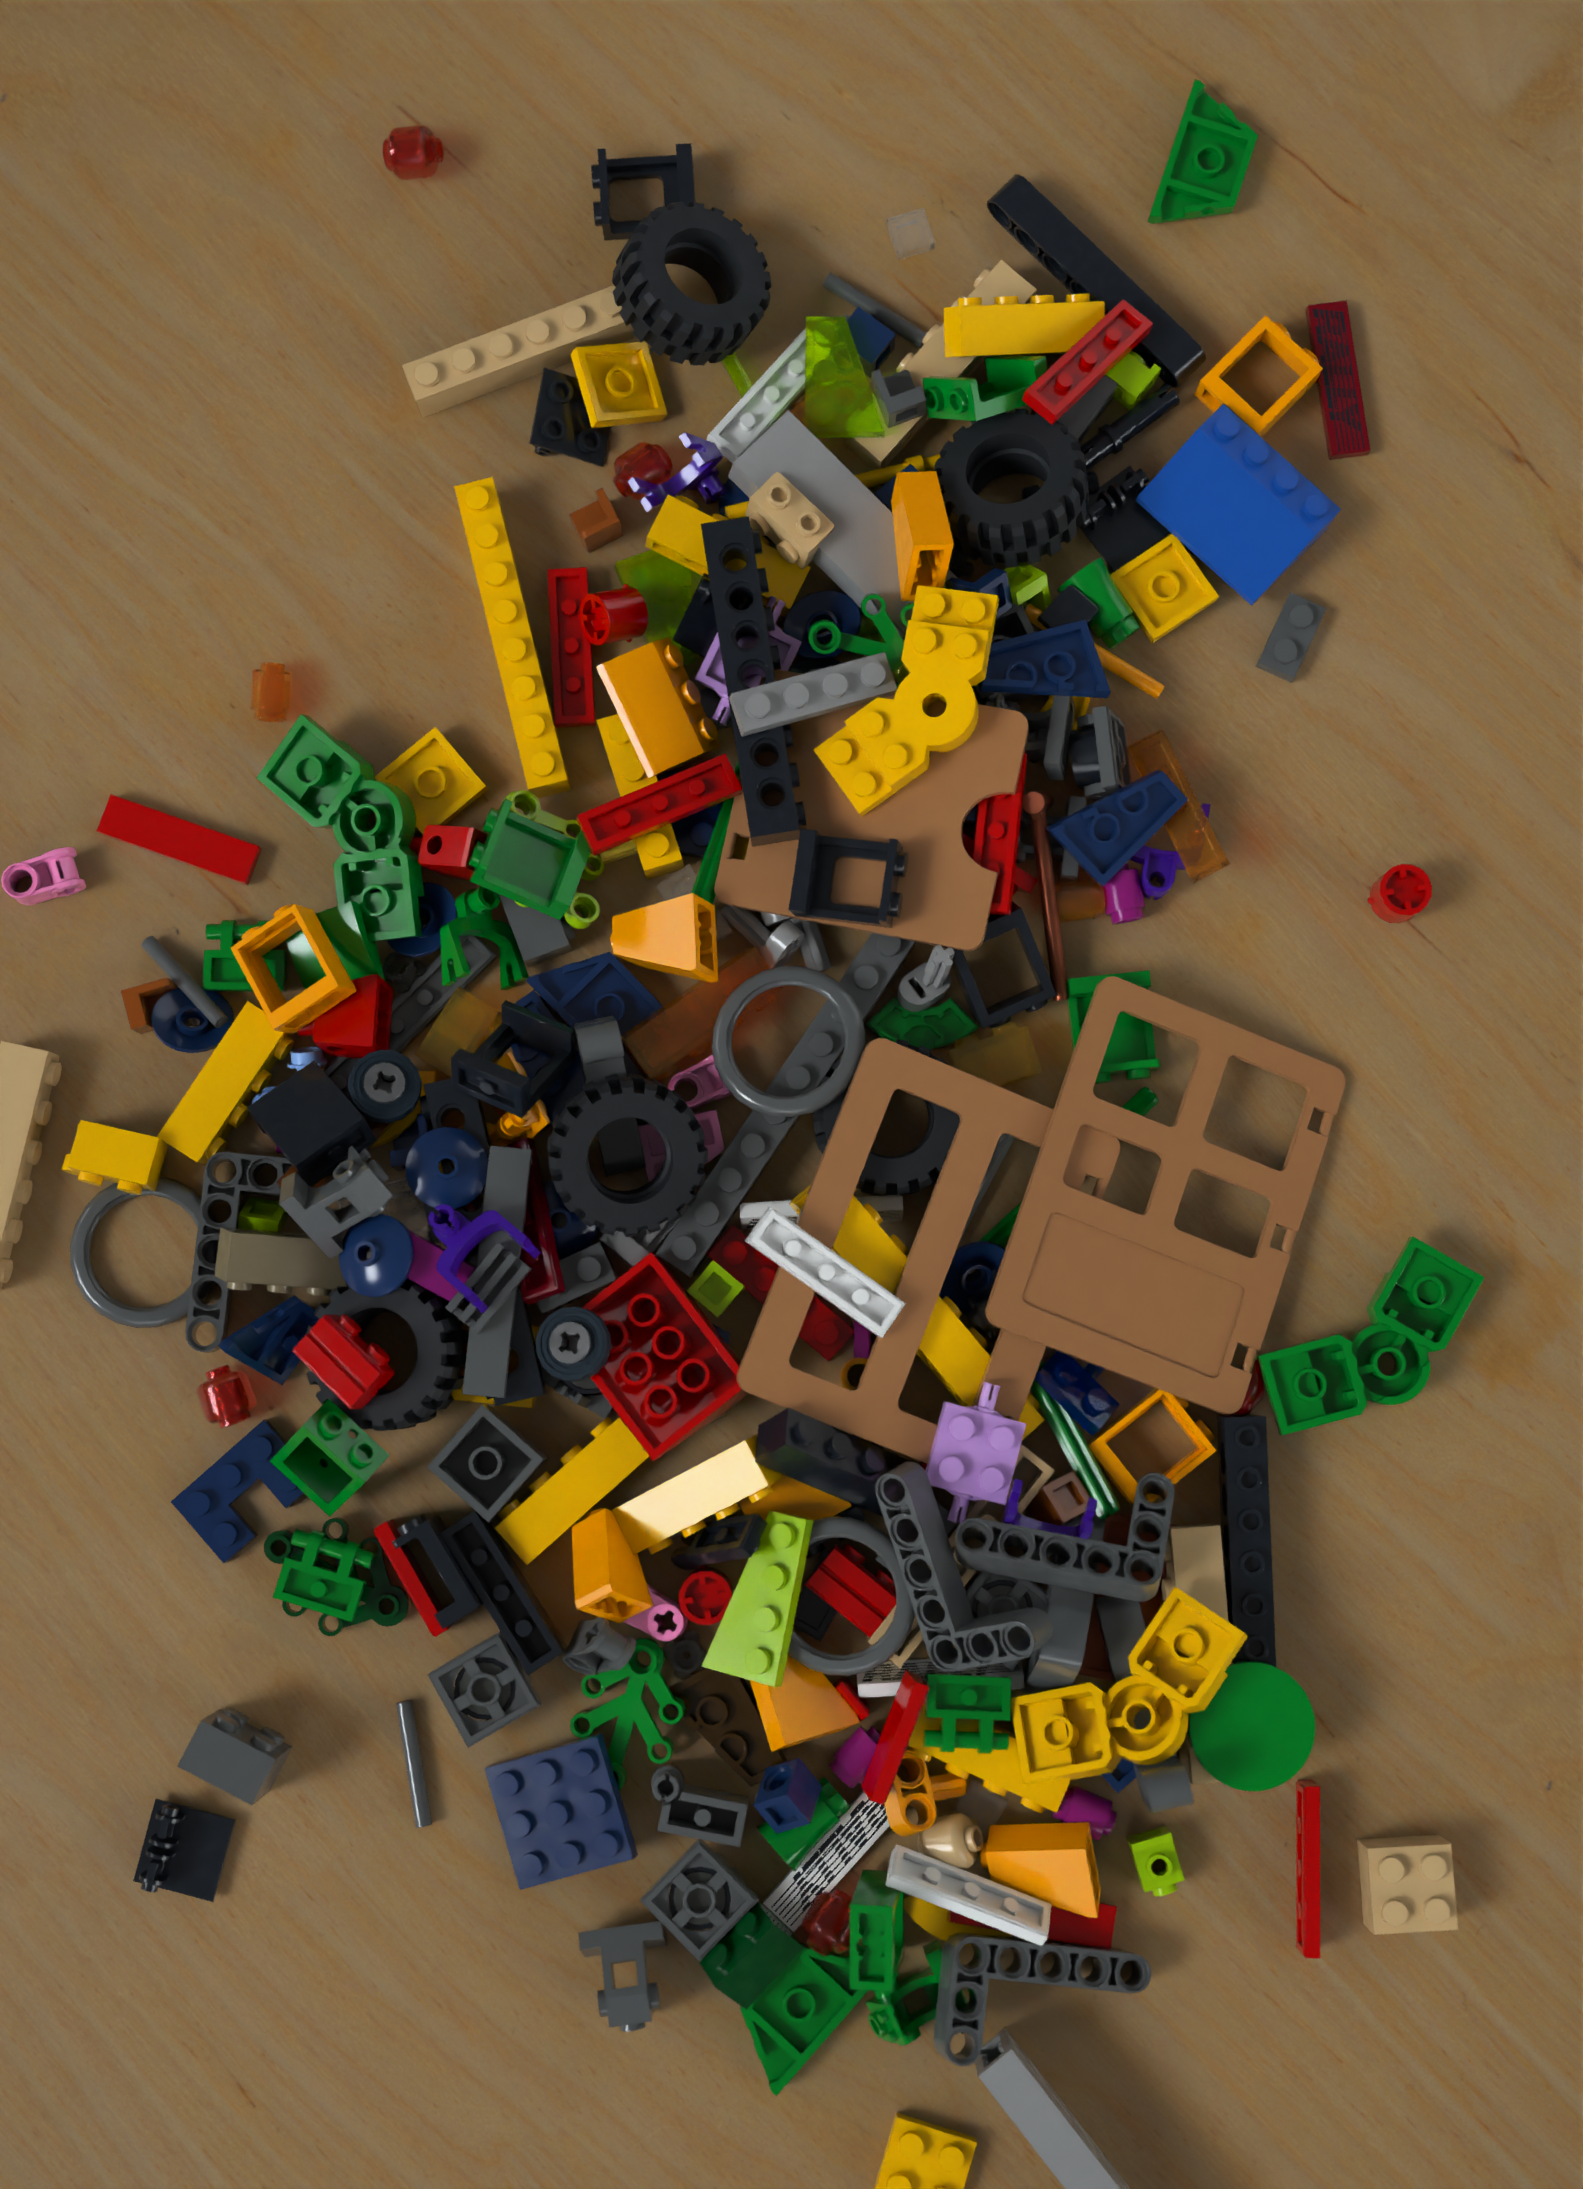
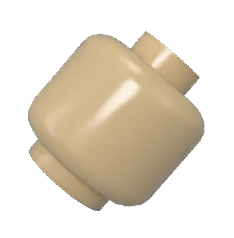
M962 1813L936 1817L933 1825L920 1832L918 1836L919 1853L960 1869H967L973 1866L978 1858V1852L983 1847L981 1830L973 1824L968 1816Z

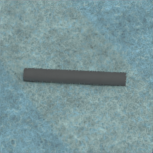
M833 273L828 274L823 287L856 308L859 306L880 323L919 348L924 345L922 340L927 334L926 332Z
M154 936L146 938L141 946L216 1028L225 1025L228 1021V1016Z
M412 1700L397 1702L396 1708L416 1828L432 1825L413 1702Z

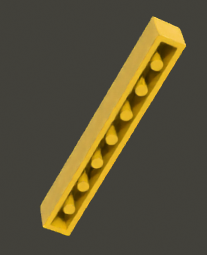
M490 477L454 486L528 790L537 798L571 791L494 479Z
M811 1184L788 1203L798 1215ZM853 1195L832 1251L893 1294L907 1260L906 1255L909 1253V1250L896 1235L892 1234L889 1237L879 1226L883 1220L870 1204L866 1203L862 1206ZM938 1296L916 1354L961 1406H972L990 1359V1355L985 1350L988 1343L975 1328L971 1327L968 1330L958 1319L962 1312L950 1298L945 1296L941 1299ZM1030 1392L1018 1420L1019 1422L1026 1423L1022 1441L1044 1421L1043 1417L1037 1412L1040 1408L1039 1402Z

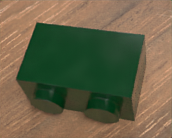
M757 1901L699 1963L716 1989L747 2010L804 1946L790 1928L772 1911Z

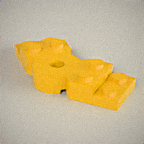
M917 585L912 618L908 620L901 657L909 675L899 685L894 699L877 697L845 720V727L813 749L861 817L928 770L930 751L948 752L965 743L972 735L977 725L979 708L971 686H976L986 677L999 603L998 595ZM941 701L947 704L946 710L942 715L938 717L926 715V710L931 703Z
M1174 1587L1128 1656L1130 1671L1133 1676L1120 1680L1107 1693L1089 1682L1011 1698V1711L1023 1783L1031 1785L1063 1778L1074 1780L1111 1773L1122 1758L1140 1765H1152L1167 1760L1178 1751L1184 1742L1188 1728L1187 1714L1206 1709L1228 1676L1225 1671L1248 1636L1177 1587ZM1149 1709L1151 1712L1150 1723L1143 1729H1136L1134 1726L1135 1715L1140 1710Z

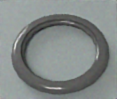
M780 966L763 970L739 985L729 995L718 1013L712 1038L715 1068L724 1086L733 1096L754 1111L782 1117H795L812 1113L832 1103L850 1085L864 1051L865 1029L861 1012L851 994L838 981L827 974L804 966ZM784 985L802 986L826 997L836 1008L842 1020L845 1033L844 1051L840 1063L832 1076L820 1087L806 1094L793 1097L774 1096L762 1092L751 1085L741 1074L734 1060L732 1050L733 1030L737 1018L745 1006L757 995L771 988Z
M161 1176L159 1177L155 1192L142 1189L141 1195L118 1190V1183H114L100 1191L85 1206L75 1224L70 1242V1265L75 1283L85 1300L99 1314L118 1324L135 1328H152L176 1322L188 1314L191 1285L181 1296L167 1304L149 1308L125 1305L112 1298L100 1286L90 1262V1244L94 1230L101 1218L112 1207L123 1200L146 1195L167 1198L180 1205L189 1213L198 1227L201 1197L184 1184ZM211 1211L210 1213L212 1220L215 1223H218L217 1219ZM214 1242L207 1247L206 1258L211 1264H216L219 1242ZM209 1282L202 1288V1300L208 1296L215 1282Z
M825 1517L813 1521L809 1545L832 1537L848 1538L861 1542L874 1550L886 1563L893 1576L896 1588L894 1616L885 1634L874 1645L861 1652L848 1655L829 1654L813 1648L792 1630L788 1654L811 1670L827 1675L851 1676L868 1672L887 1662L901 1648L909 1635L915 1618V1612L891 1538L867 1522L850 1517Z

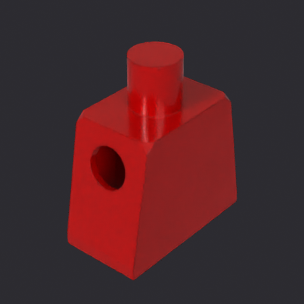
M428 825L424 829L423 838L415 837L410 844V848L419 855V865L445 877L470 881L475 868L469 865L472 852L478 842L485 843L487 834L472 827Z
M378 974L353 979L351 981L357 990L355 993L297 1031L300 1036H313L314 1043L331 1056L361 1059L366 1054L374 1051L389 1050L393 988Z

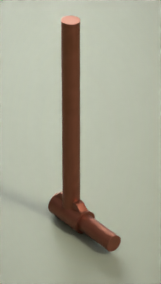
M1032 791L1023 797L1022 806L1026 812L1030 813L1050 979L1056 992L1053 1001L1069 999L1049 833L1046 829L1048 827L1046 810L1053 805L1054 799L1051 794L1044 791Z

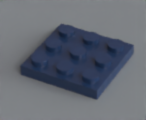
M602 1733L491 1764L484 1768L520 1890L632 1860L638 1855Z

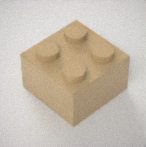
M1440 1835L1357 1839L1363 1924L1374 1935L1458 1930L1452 1846L1450 1842Z

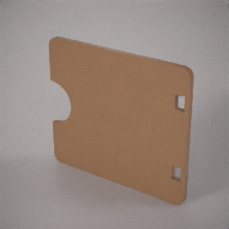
M774 670L775 681L801 675V673ZM763 676L760 680L759 686H761L765 682V678ZM895 694L884 698L894 699ZM941 701L931 703L926 710V715L930 717L942 715L946 710L947 704ZM870 702L790 723L794 747L786 748L788 762H797L800 786L793 787L795 802L803 801L807 825L799 827V830H817L821 836L889 843L890 839H897L903 847V852L908 853L907 872L905 877H899L897 893H902L899 918L893 917L892 928L795 917L789 911V903L799 839L752 847L743 788L742 793L734 797L714 887L717 898L728 906L931 945H941L942 947H950L957 950L973 951L979 948L985 938L998 873L981 867L971 859L963 845L962 828L968 813L982 800L1001 794L1015 795L1029 732L1026 717L1015 710L978 704L979 715L977 725L965 743L948 752L930 751L928 770L863 817L857 812L813 749L845 727L844 721ZM770 751L762 752L756 758V762L764 767L772 766L778 760L777 755ZM739 774L738 781L742 787L741 775ZM772 790L764 794L762 801L768 806H777L783 802L785 797L781 792ZM737 835L749 838L745 860L732 859ZM846 857L838 859L835 865L831 901L835 904L879 909L886 862Z

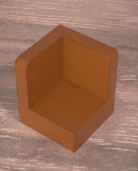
M603 488L595 491L597 501L569 514L588 553L623 536L620 520Z
M163 978L121 990L132 1030L140 1034L153 1031L151 1021L153 1008L164 994L178 988L173 980Z
M1072 1471L1041 1487L1027 1506V1509L1035 1520L1064 1526L1083 1516L1090 1495L1075 1471Z

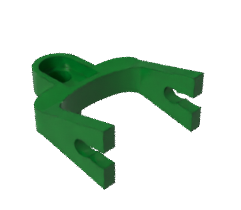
M480 886L478 889H469L456 898L457 918L440 929L442 986H450L457 982L456 978H464L471 974L459 940V936L462 935L484 937L498 945L501 990H509L515 986V982H523L529 978L512 928L506 923L493 920L491 910L496 908L500 902L498 893Z

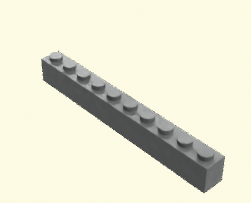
M872 933L839 981L853 997L861 1012L863 1023L914 949L916 941ZM828 1000L820 1009L765 1093L784 1097L806 1094L820 1086L824 1076H827L832 1069V1065L842 1056L845 1042L843 1023L836 1008ZM752 1110L703 1183V1186L696 1193V1200L691 1207L688 1206L656 1254L692 1278L801 1115L795 1117L771 1116Z

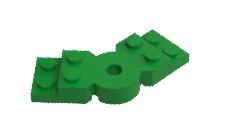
M301 714L256 778L313 827L333 828L337 842L345 851L341 853L333 864L337 905L339 906L350 901L359 903L368 941L378 942L422 936L418 897L424 896L422 870L418 862L419 855L408 847L416 827V816L412 802L399 787L387 782L374 780L373 765L346 742L334 738L310 716ZM374 811L377 822L371 830L368 825V818Z
M1413 1236L1409 1237L1391 1271L1384 1275L1367 1306L1370 1325L1358 1330L1349 1340L1339 1334L1257 1355L1279 1435L1283 1436L1361 1415L1367 1405V1401L1375 1404L1397 1405L1416 1397L1426 1385L1431 1368L1427 1353L1446 1349L1485 1277ZM1384 1352L1389 1353L1395 1362L1393 1371L1388 1375L1382 1374L1377 1365L1379 1356Z

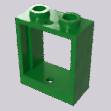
M328 1398L270 1462L330 1517L371 1477L390 1455ZM348 1431H353L356 1438H351L348 1435Z
M863 1869L850 1903V1989L893 1992L904 1955V1892L885 1885L888 1873L885 1870ZM859 1939H862V1946L858 1944Z

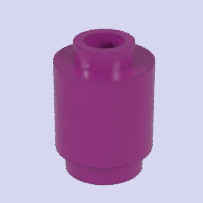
M1126 863L1104 886L1100 885L1106 916H1111L1113 925L1144 918L1142 909L1146 906L1138 869L1129 870V865Z
M860 1726L833 1754L835 1759L829 1764L833 1772L851 1789L858 1783H863L881 1733L874 1726H871L868 1730Z
M1074 1786L1073 1788H1067L1057 1813L1052 1812V1817L1060 1820V1823L1089 1822L1092 1839L1098 1841L1102 1834L1110 1835L1116 1821L1117 1812L1111 1810V1800Z

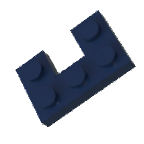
M267 1419L260 1422L171 1501L223 1564L227 1563L258 1536L232 1505L256 1482L261 1479L285 1508H289L304 1495L294 1483L270 1462L287 1442Z

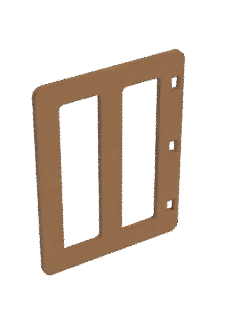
M878 1038L870 1041L864 1048L796 1225L832 1250L887 1106L895 1090H902L957 1113L960 1123L893 1295L906 1304L883 1338L876 1337L858 1386L853 1390H848L795 1369L790 1365L789 1357L815 1291L779 1266L738 1369L737 1382L740 1388L749 1394L785 1408L789 1407L825 1424L921 1462L928 1463L937 1425L901 1411L898 1407L899 1397L1000 1136L1007 1134L1041 1148L1054 1109L888 1039ZM1082 1125L1078 1131L1063 1175L1064 1183L1080 1191L1086 1175L1098 1178L1092 1196L1103 1199L1120 1154L1118 1139ZM1001 1329L972 1406H978L983 1382L998 1385L1001 1387L999 1388L994 1411L1003 1416H1008V1419L1018 1421L1046 1346Z

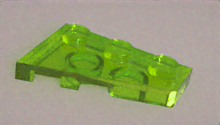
M806 316L805 427L815 437L884 438L885 431L846 317Z
M654 550L615 562L614 569L622 587L624 584H628L629 587L632 586L637 589L647 605L648 626L642 635L645 643L648 644L669 637L672 641L692 599L691 571ZM672 641L679 648L683 656V666L696 661V653Z

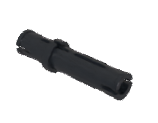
M1164 383L1161 388L1110 425L1104 424L1098 428V434L1081 446V452L1084 453L1086 472L1090 471L1092 467L1111 453L1114 455L1118 454L1123 450V444L1173 407L1178 406L1180 400L1176 391L1173 389L1168 393L1167 391L1171 389V386Z

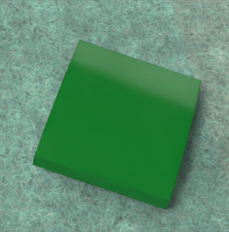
M350 901L315 913L351 980L378 974L385 981L376 942L368 941L358 902ZM302 929L286 939L294 966L306 990L325 977L326 974Z

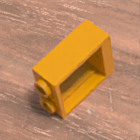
M1265 315L1200 380L1195 396L1213 413L1221 405L1225 404L1262 437L1316 383L1323 368L1319 365V361L1314 353L1307 348L1298 346L1281 323L1273 322ZM1259 340L1266 344L1300 376L1262 416L1221 379Z
M288 904L279 908L273 914L274 918L264 925L247 930L241 936L242 940L230 948L273 1030L294 1034L357 990L314 910L297 904ZM302 929L326 976L286 1002L262 956Z
M1156 1388L1087 1442L1096 1462L1132 1508L1138 1483L1106 1443L1160 1401L1196 1447L1162 1474L1170 1479L1173 1485L1217 1451L1210 1443L1215 1437L1209 1428L1200 1419L1194 1423L1185 1411L1189 1406L1188 1402L1185 1399ZM1148 1494L1144 1497L1152 1503L1159 1495Z

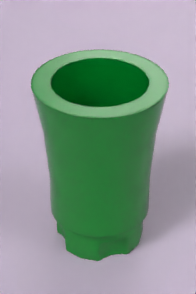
M1102 557L1082 568L1056 590L1060 594L1067 586L1073 585L1098 607L1099 611L1089 627L1098 639L1102 637L1103 642H1105L1109 649H1113L1141 628L1134 616H1132L1133 610L1111 578Z
M825 1777L818 1781L822 1785V1789L810 1824L776 1834L767 1821L757 1826V1829L794 1872L819 1841L840 1822L838 1817H841L851 1808Z

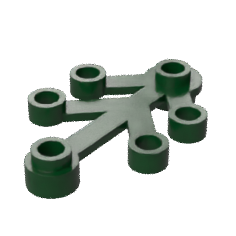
M335 1517L324 1523L322 1532L326 1533V1538L347 1544L349 1526L344 1519ZM333 1522L339 1523L342 1526L343 1531L339 1538H334L329 1533V1527ZM279 1530L267 1537L264 1543V1552L270 1561L283 1564L287 1556L302 1560L305 1550L291 1544L293 1532ZM368 1537L360 1543L361 1549H365V1545L368 1542H374L378 1546V1554L375 1556L370 1568L374 1587L365 1584L361 1601L366 1604L358 1607L355 1619L352 1622L337 1618L339 1625L333 1631L329 1630L325 1625V1620L329 1615L322 1614L318 1621V1627L324 1635L335 1636L345 1627L371 1619L381 1626H394L406 1617L409 1610L408 1597L400 1587L391 1585L383 1558L385 1551L377 1537ZM276 1540H283L286 1543L287 1550L283 1555H278L273 1549ZM318 1557L316 1565L335 1571L338 1570L337 1567ZM335 1558L337 1566H339L340 1559ZM355 1565L351 1576L359 1578ZM384 1598H389L394 1602L395 1608L392 1613L382 1611L380 1605ZM282 1602L284 1612L292 1617L300 1616L308 1610V1608L302 1607L300 1611H294L288 1602Z

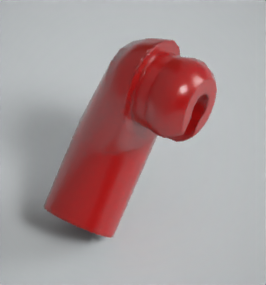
M1255 1360L1243 1405L1237 1412L1231 1415L1238 1413L1239 1416L1249 1414L1263 1398L1264 1379L1258 1360Z

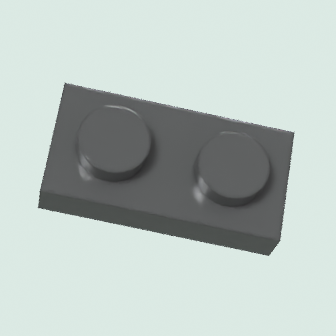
M1290 592L1255 667L1292 683L1326 608Z

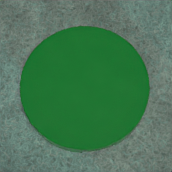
M1238 1661L1230 1663L1225 1671L1228 1676L1206 1709L1189 1713L1187 1733L1190 1746L1201 1766L1215 1779L1229 1787L1243 1791H1264L1275 1788L1297 1774L1310 1755L1315 1738L1313 1708L1302 1687L1295 1679L1281 1669L1261 1662Z

